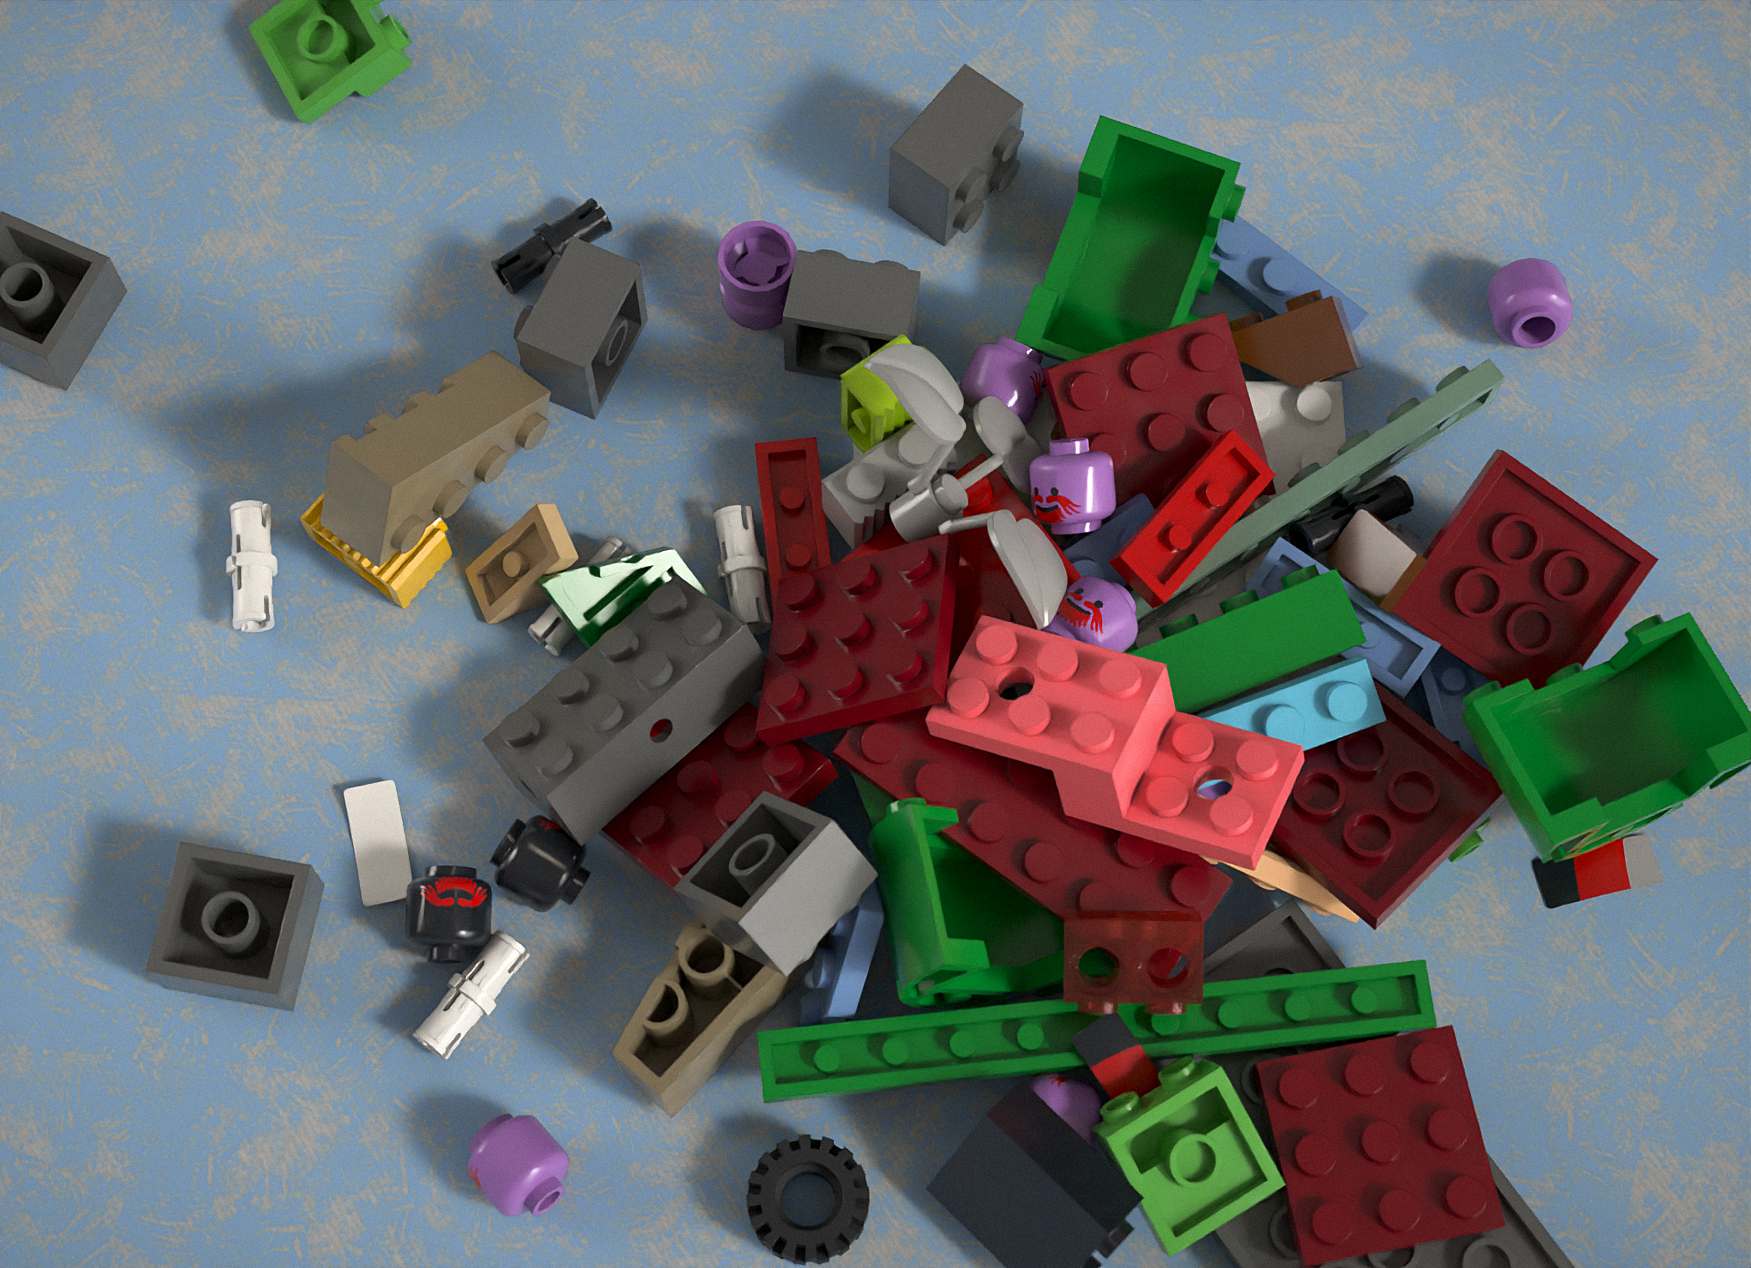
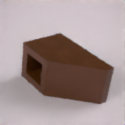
M1321 290L1311 291L1286 301L1285 304L1288 312L1265 320L1263 312L1259 311L1229 322L1240 361L1297 388H1305L1313 385V382L1328 381L1364 368L1340 298L1329 296L1323 299Z

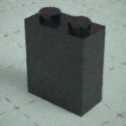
M1021 1081L984 1115L926 1188L1006 1268H1100L1103 1264L1093 1255L1098 1251L1107 1260L1127 1239L1135 1228L1126 1218L1144 1199L1128 1181L1024 1081Z

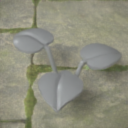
M897 344L878 352L864 364V367L879 376L889 386L915 423L927 436L940 444L920 474L907 482L909 491L890 504V517L895 528L907 542L911 543L933 537L938 533L949 532L952 536L959 531L987 526L993 546L1025 601L1037 625V631L1041 630L1052 621L1060 602L1067 592L1068 584L1064 564L1050 540L1031 520L1024 518L1016 522L1013 514L1007 509L966 518L961 517L963 509L968 505V497L965 490L1000 465H1002L1017 489L1024 493H1031L1029 466L1034 459L1045 455V451L1039 442L1030 433L1026 432L1023 422L1001 399L988 396L974 406L973 418L980 438L994 455L959 480L949 474H945L942 477L934 475L955 443L961 439L966 429L965 421L958 414L964 404L962 393L951 374L939 359L920 346Z

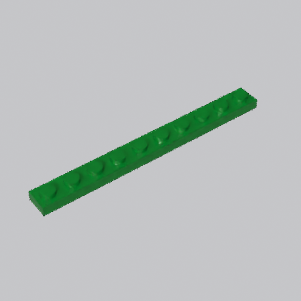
M1424 959L757 1032L763 1100L764 1104L1090 1068L1072 1043V1038L1110 1009L1117 1011L1150 1061L1412 1033L1435 1028L1437 1022L1426 960Z

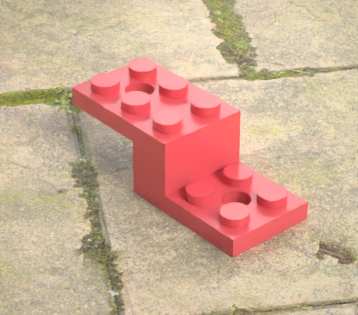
M984 615L979 619L947 679L945 702L934 704L925 719L930 735L1053 770L1065 815L1255 871L1305 761L1302 745L1176 711L1166 664L1048 632L1037 631V629ZM1021 682L1034 686L1029 694L1020 696L1016 700H1006L1000 697L1002 691L1011 684ZM1223 780L1232 785L1231 790L1226 795L1217 799H1205L1197 794L1198 789L1208 781Z

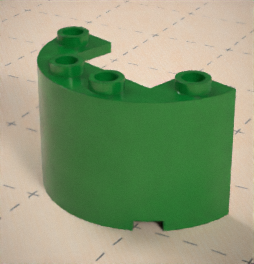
M1100 115L1079 169L1078 191L1042 286L1035 284L1014 340L1034 349L1043 356L1060 362H1066L1201 318L1191 314L1198 293L1207 296L1211 293L1221 265V261L1211 258L1224 220L1234 223L1246 191V187L1235 184L1241 163Z
M1690 612L1666 622L1663 621L1659 614L1644 619L1625 632L1624 635L1628 642L1610 660L1586 670L1583 669L1580 663L1567 666L1550 676L1545 681L1547 686L1534 691L1528 679L1503 689L1498 681H1493L1475 689L1463 698L1462 702L1466 709L1461 716L1462 722L1543 863L1551 859L1555 863L1564 861L1622 838L1683 807V802L1696 797L1708 786L1710 789H1715L1751 766V712Z
M923 798L899 800L886 807L887 817L877 823L870 831L867 838L873 868L879 874L875 879L885 913L884 924L899 999L902 1003L915 1008L933 1010L989 1007L1006 1004L1008 1002L1007 999L1013 996L1025 997L1038 992L1039 998L1117 976L1113 960L953 845L942 835H933V833L959 822L956 809L927 806L926 800Z

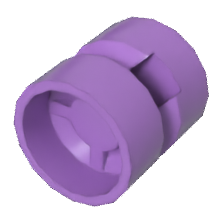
M762 220L744 222L732 228L721 241L718 250L722 306L729 318L742 327L763 330L772 329L783 323V312L797 251L796 245L789 233L777 224Z

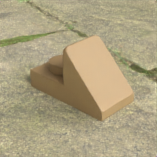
M536 504L465 569V573L486 623L497 624L549 603L550 600L537 585L536 581L543 575L570 569L569 567L579 557L556 504Z

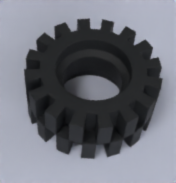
M811 1134L799 1135V1140L788 1142L786 1138L776 1143V1149L770 1153L766 1151L758 1160L759 1165L755 1171L751 1172L748 1181L749 1189L748 1194H746L747 1209L757 1238L763 1246L766 1245L772 1250L773 1255L782 1260L784 1258L793 1260L794 1264L806 1266V1262H818V1265L829 1262L830 1258L838 1254L840 1256L850 1249V1245L854 1240L859 1239L864 1230L866 1218H868L870 1194L862 1165L856 1163L853 1159V1153L845 1146L841 1149L834 1145L833 1139L822 1136V1140L811 1139ZM805 1174H812L823 1178L830 1184L835 1194V1206L831 1215L825 1221L815 1226H801L794 1223L786 1216L781 1204L782 1194L787 1184L794 1178Z

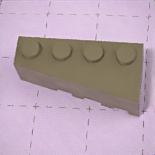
M493 350L445 377L437 395L434 397L427 391L422 390L408 398L405 409L399 417L392 419L383 412L367 421L364 431L368 435L356 441L347 433L331 442L320 524L378 568L397 552L402 554L409 552L421 540L428 526L440 516L444 518L451 517L462 506L471 490L482 481L486 484L494 481L505 468L508 459L522 448L530 450L541 440L549 424L545 417L551 391Z
M695 915L691 924L686 923L674 944L676 950L660 977H655L611 1052L623 1075L670 1118H673L813 968L817 949L819 947H827L830 937L829 930L818 941L811 957L804 963L796 966L786 977L720 942L698 916Z

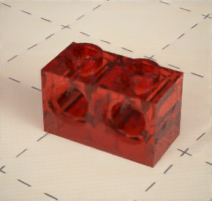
M1063 910L1064 1003H1077V1011L1088 1014L1118 1012V1003L1146 1004V1012L1160 1015L1183 1014L1187 1012V1004H1203L1204 921L1200 912ZM1091 948H1107L1116 955L1117 964L1109 975L1103 978H1091L1078 967L1079 960ZM1174 948L1184 954L1185 964L1178 975L1169 979H1161L1148 971V961L1157 950Z

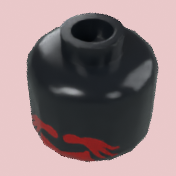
M535 815L529 818L526 823L517 818L489 860L491 864L497 867L494 875L496 885L538 912L549 911L559 900L571 905L591 875L589 870L581 866L587 853L586 845L580 846L559 825L542 815Z
M429 866L424 868V877L417 878L408 885L405 936L410 945L420 949H427L428 962L466 963L468 950L480 949L489 942L491 938L492 890L488 882L477 878V869L466 866Z

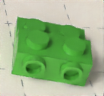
M282 0L248 26L297 118L310 125L354 91L368 98L412 65L410 58L404 50L412 44V39L394 15L389 14L385 16L379 6L384 0Z
M1192 1056L1178 1059L1164 1067L1157 1075L1162 1085L1141 1098L1138 1097L1136 1092H1127L1107 1102L1100 1110L1104 1120L1090 1128L1108 1163L1144 1197L1137 1207L1161 1251L1169 1257L1174 1256L1285 1186L1281 1175L1222 1066L1206 1059L1196 1063Z

